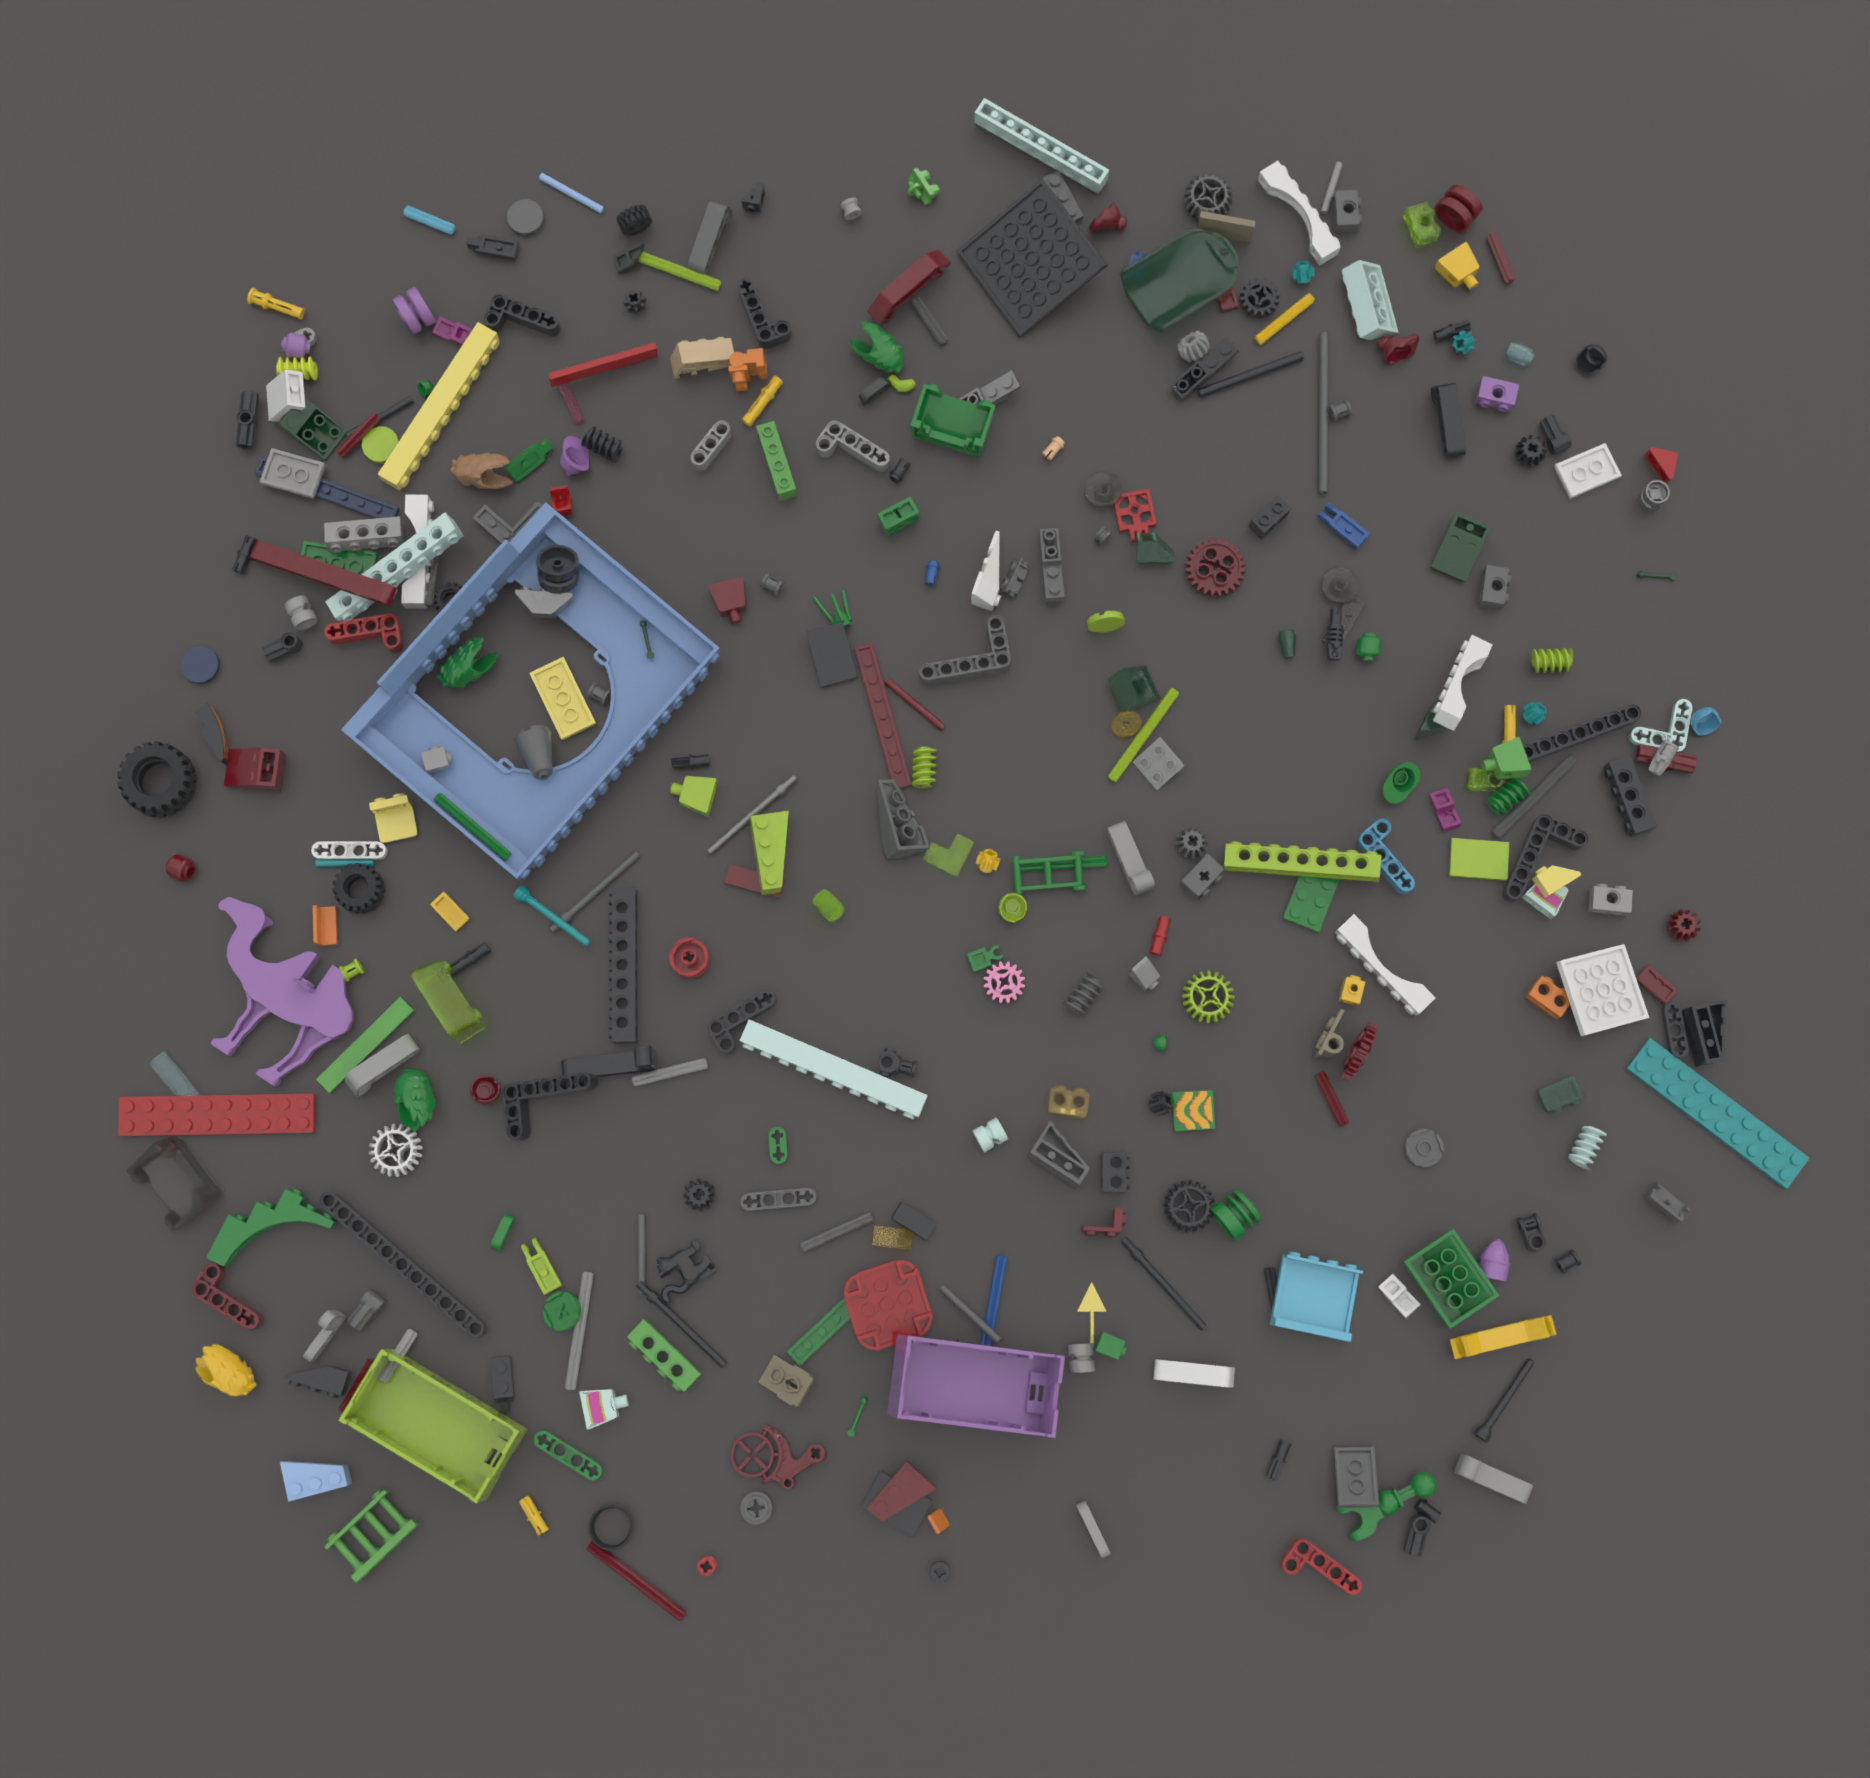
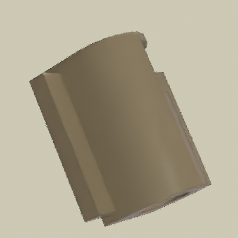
M1340 1009L1336 1012L1335 1016L1330 1017L1325 1026L1327 1031H1323L1315 1046L1317 1049L1314 1054L1315 1058L1321 1055L1333 1057L1343 1049V1039L1333 1032L1345 1010ZM1329 1042L1333 1043L1334 1050L1329 1047Z
M774 1355L758 1383L776 1393L778 1398L797 1408L815 1380L813 1379L815 1376L796 1365L792 1366Z

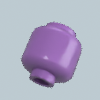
M288 333L287 337L284 336L282 351H285L286 356L301 359V357L305 356V353L309 354L310 342H307L305 335Z

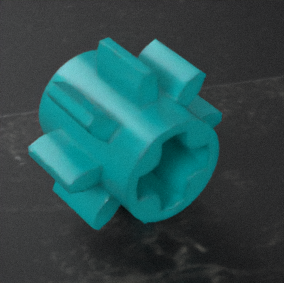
M1308 261L1297 262L1296 268H1291L1292 277H1294V280L1297 279V283H1308L1311 281V276H1315L1314 267Z
M1465 330L1459 332V335L1453 336L1455 340L1452 346L1455 347L1456 353L1462 351L1463 354H1468L1469 350L1475 349L1473 345L1476 339L1473 338L1472 332L1466 334Z
M1532 701L1523 707L1525 710L1523 717L1529 724L1535 723L1538 725L1546 719L1544 714L1547 713V710L1542 703H1534Z

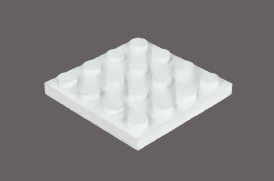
M1624 944L1556 962L1581 1036L1649 1018Z

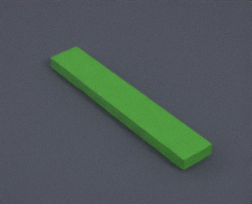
M399 997L316 1080L331 1094L345 1080L346 1074L367 1059L414 1010Z

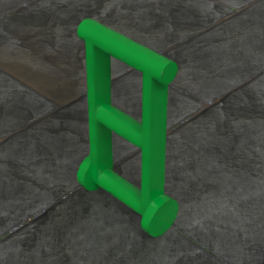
M1085 850L1069 851L1070 855L1028 859L1012 856L1015 893L1023 894L1022 890L1072 886V890L1088 889L1087 884H1083L1081 855H1085ZM1074 859L1075 881L1053 883L1051 861ZM1043 862L1045 884L1022 886L1020 864Z

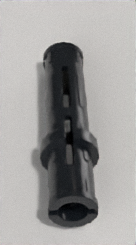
M483 942L475 949L468 950L463 957L436 973V976L443 984L468 966L478 963L477 961L491 953V950Z

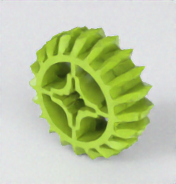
M1201 971L1199 972V978L1196 975L1192 976L1194 982L1191 980L1186 982L1190 987L1183 988L1185 992H1188V994L1182 995V998L1188 999V1001L1183 1002V1006L1190 1005L1186 1012L1189 1013L1193 1010L1192 1018H1195L1197 1014L1200 1015L1199 1022L1203 1020V1017H1206V1023L1210 1022V1017H1212L1214 1022H1217V1015L1223 1019L1225 1017L1223 1012L1227 1014L1230 1012L1226 1006L1233 1007L1234 1005L1228 1001L1235 998L1234 995L1228 994L1233 992L1234 989H1227L1230 981L1223 983L1222 981L1225 976L1222 975L1218 979V972H1215L1213 977H1211V972L1207 971L1205 977ZM1202 982L1214 983L1210 989L1198 986ZM1218 988L1222 990L1224 996L1223 1004L1219 1002L1220 1000L1216 996ZM1194 990L1201 999L1198 1006H1196L1193 1000ZM1214 990L1211 996L1212 1001L1209 999L1203 1004L1206 997L1204 993L1208 994ZM1206 1005H1212L1214 1007L1216 1006L1217 1008H1219L1218 1010L1213 1012H1206L1202 1010Z

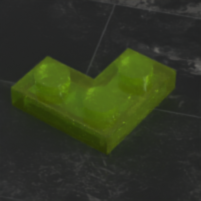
M957 833L949 850L931 842L930 848L927 850L923 860L958 877L974 845V841Z

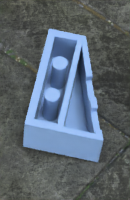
M280 1462L288 1502L352 1485L349 1465Z

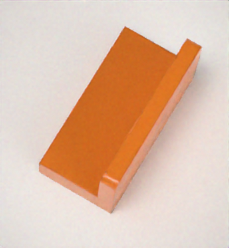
M313 905V941L319 947L338 945L336 906L319 907Z

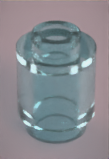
M1511 342L1505 356L1509 357V360L1525 366L1526 363L1530 365L1535 354L1531 353L1533 349L1518 342Z

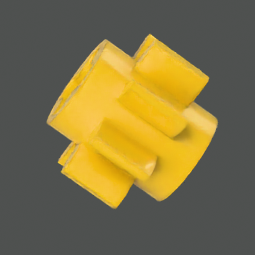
M985 849L984 852H979L976 864H979V869L982 872L991 873L992 870H997L1001 859L997 858L998 854L994 850Z

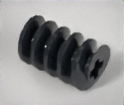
M593 426L584 435L581 446L586 445L588 450L592 449L594 453L599 452L600 456H605L607 460L616 463L623 452L622 440L615 443L616 437L613 436L609 440V433L602 436L603 430H599L596 433L597 428Z

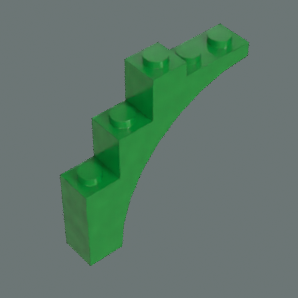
M292 1188V1190L285 1189L275 1209V1205L268 1201H264V1203L257 1202L247 1222V1218L236 1213L235 1216L228 1215L206 1258L224 1267H229L239 1251L249 1241L275 1226L293 1222H309L335 1229L338 1222L333 1220L334 1217L327 1212H323V1214L316 1212L317 1208L313 1205L306 1203L304 1206L307 1200L306 1197L302 1196L304 1192L296 1188Z

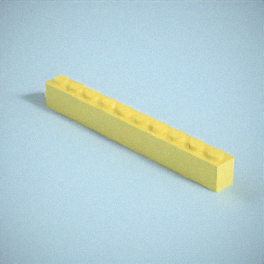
M479 322L476 324L379 471L378 476L382 481L399 491L407 486L410 480L409 477L418 469L420 460L428 454L430 445L438 439L442 427L448 424L451 413L459 407L461 398L470 389V384L478 378L482 366L488 363L489 355L499 346L500 339L495 331Z

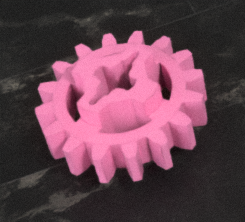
M999 962V967L993 964V971H986L989 977H984V981L988 982L984 985V988H989L986 994H992L993 1001L999 998V1003L1001 1004L1006 999L1007 1004H1009L1010 998L1016 1001V994L1022 995L1019 989L1025 988V985L1021 984L1025 977H1020L1022 970L1016 971V964L1010 967V962H1007L1006 966ZM1002 970H1007V972L1004 974L997 973ZM1014 975L1017 979V986L1012 981ZM1007 977H1008V986H1007V985H1004V986L1000 989V986H1001V981H1000V980H1003V981H1004L1005 978L1007 979ZM992 979L997 985L995 991L991 984ZM1005 991L1011 992L1008 995H1001Z

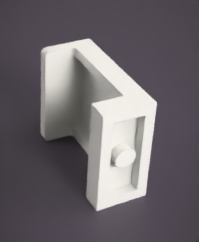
M285 369L266 385L269 421L279 422L290 409L303 410L305 408L302 372Z

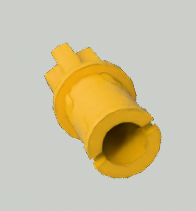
M530 1496L522 1498L519 1503L528 1517L526 1520L531 1522L539 1536L549 1528L540 1515L541 1511L537 1510Z

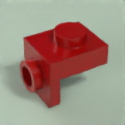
M568 486L550 488L552 508L562 516L571 515L572 501Z

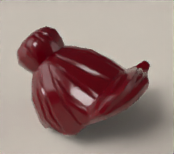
M1113 202L1102 211L1099 217L1094 218L1093 222L1089 225V231L1095 233L1099 229L1108 230L1112 228L1122 231L1127 225V218L1120 214L1119 208Z
M1412 334L1409 337L1390 338L1383 335L1378 340L1377 347L1383 351L1387 364H1395L1415 353L1419 343V336Z

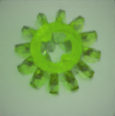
M823 889L815 895L813 905L823 917L834 922L842 916L844 906L830 891Z

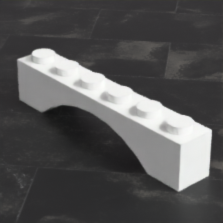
M1276 161L1260 171L1258 181L1267 194L1286 201L1301 215L1309 233V252L1319 266L1338 255L1340 250L1338 239L1332 236L1328 225L1321 221L1318 211L1311 207L1307 196L1300 192L1297 182L1290 178L1286 167L1281 165L1279 161Z
M405 495V514L412 522L416 533H418L433 522L431 512H434V502L431 501L428 495ZM432 560L426 566L414 572L402 584L401 603L405 608H428V602H431V592L428 591L429 584L432 583V576L429 573V566H432Z
M1471 635L1469 641L1465 640L1460 648L1462 653L1459 652L1455 660L1457 665L1454 664L1449 673L1452 678L1448 677L1444 685L1447 689H1443L1439 696L1441 703L1437 702L1433 710L1436 713L1433 719L1434 722L1453 731L1455 730L1466 709L1461 692L1462 678L1466 674L1482 667L1488 657L1492 644L1474 635Z
M1355 914L1335 932L1337 940L1343 945L1346 944L1350 948V953L1356 959L1360 958L1364 962L1363 966L1370 973L1373 972L1377 976V981L1382 986H1387L1391 990L1390 994L1397 1001L1400 1000L1405 1005L1404 1008L1409 1014L1417 1016L1435 999L1423 984L1403 980L1392 974L1382 965L1371 947L1368 928Z

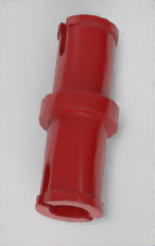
M1159 916L1156 932H1153L1152 935L1154 939L1150 954L1155 956L1162 955L1164 942L1168 938L1167 931L1171 922L1170 918Z

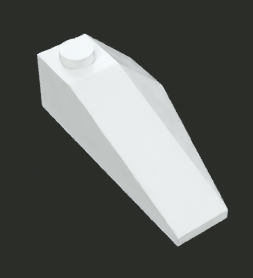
M995 531L987 553L988 558L984 559L982 570L978 574L971 594L972 605L993 611L994 606L998 607L1001 598L998 595L999 531Z

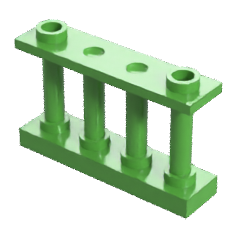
M389 1488L383 1491L381 1489L372 1496L373 1501L339 1533L334 1532L327 1539L328 1543L324 1546L326 1550L335 1546L354 1567L355 1573L351 1578L356 1583L361 1581L420 1525L415 1518L410 1521L408 1519L405 1520L388 1501L386 1496L391 1492ZM378 1503L399 1524L400 1530L395 1535L393 1533L390 1534L371 1513V1510ZM364 1517L383 1537L385 1544L380 1549L378 1547L375 1548L355 1526ZM348 1532L369 1553L370 1559L365 1564L363 1561L360 1562L340 1540Z

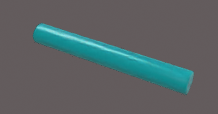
M316 859L315 861L316 867H347L348 864L355 865V863L374 867V859Z

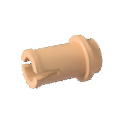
M1058 436L1052 438V442L1042 452L1043 456L1046 457L1051 451L1047 457L1050 461L1060 449L1064 448L1065 442Z

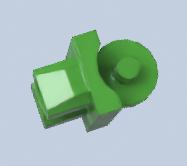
M915 168L908 179L910 188L907 190L909 196L916 195L926 206L931 203L932 198L938 195L940 189L937 184H928L930 174L927 170L919 171L918 168Z

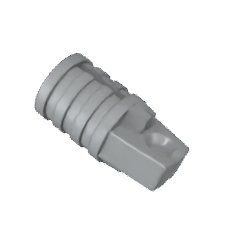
M1663 740L1648 770L1652 774L1661 776L1679 750L1678 746L1670 741Z

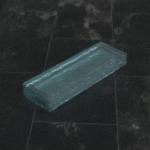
M163 1051L149 1063L175 1096L202 1095L166 1051Z

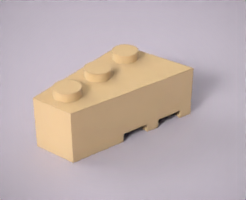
M717 337L714 340L699 339L693 342L683 340L677 343L670 357L674 379L680 378V374L691 372V375H696L698 370L708 368V371H713L731 366L729 358L734 353L731 338Z

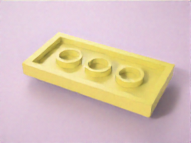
M564 657L529 673L562 741L596 725Z

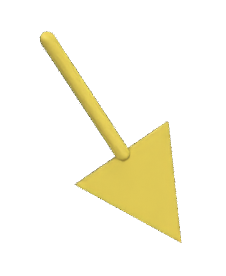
M1091 1282L1077 1312H1090V1343H1094V1312L1107 1311Z

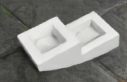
M1393 1274L1378 1287L1405 1318L1409 1317L1420 1307V1303Z

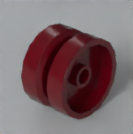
M1452 185L1446 191L1444 197L1437 202L1434 210L1438 219L1445 226L1455 232L1463 233L1471 226L1473 220L1480 215L1483 207L1479 198L1472 191L1461 185Z

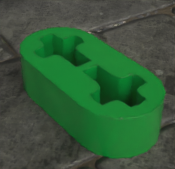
M774 1127L769 1132L770 1158L775 1164H783L788 1159L787 1135L781 1127ZM776 1131L783 1134V1137L780 1138V1144H776V1139L772 1138ZM777 1147H780V1152L784 1153L781 1161L773 1157L774 1154H777Z
M507 1213L503 1216L492 1239L490 1248L501 1251L515 1222V1217Z

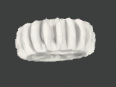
M392 1124L391 1130L388 1126H384L385 1133L378 1130L377 1132L380 1137L373 1136L372 1138L376 1141V1144L370 1143L369 1145L374 1148V1151H369V1155H375L371 1162H377L374 1166L375 1169L381 1168L380 1173L384 1174L387 1172V1175L390 1177L393 1173H395L396 1177H400L401 1172L407 1175L408 1171L406 1168L413 1171L414 1167L411 1164H419V1161L415 1160L416 1156L422 1157V1154L417 1153V1150H422L423 1147L416 1145L421 1142V1139H414L417 1133L412 1132L410 1134L411 1129L407 1127L404 1130V1125L402 1124L399 1125L398 1129L396 1124ZM393 1135H403L408 1142L399 1144ZM387 1140L388 1147L381 1153L383 1143ZM394 1147L399 1148V1150H397V1154L392 1153V1151L395 1150ZM410 1148L409 1157L404 1162V1153ZM393 1157L398 1166H389L383 1159Z

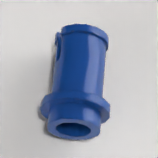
M928 561L924 583L935 586L937 584L938 570L941 567L937 561Z

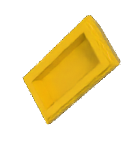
M444 891L430 904L455 931L470 919Z

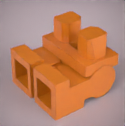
M763 348L749 349L745 354L741 352L731 354L729 358L731 366L728 367L732 382L736 385V391L748 390L747 382H751V376L759 375L760 380L768 379L767 361Z

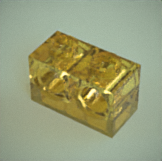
M1055 1085V1088L1050 1089L1047 1113L1087 1117L1090 1093H1086V1089L1074 1088V1091L1066 1090L1067 1087ZM1056 1095L1064 1097L1065 1102L1062 1105H1057L1054 1102ZM1076 1097H1080L1084 1101V1105L1080 1108L1073 1104V1099Z

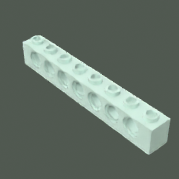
M984 98L975 111L974 123L1055 170H1059L1062 174L1099 194L1107 182L1109 169Z
M443 513L362 575L397 587L406 578L411 577L414 572L426 566L433 558L442 554L449 546L457 543L464 535L454 519L447 513ZM341 590L325 601L335 619L340 622L353 620L355 616L367 610L374 603L368 599Z

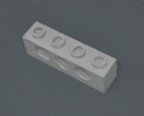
M400 516L324 523L325 545L328 552L338 553L346 550L358 551L360 549H378L380 547L395 548L404 543L403 525Z

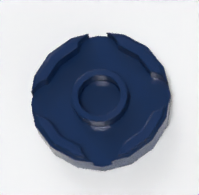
M203 646L189 649L183 655L180 663L183 675L189 681L196 684H205L213 680L218 674L220 665L217 655L209 648Z

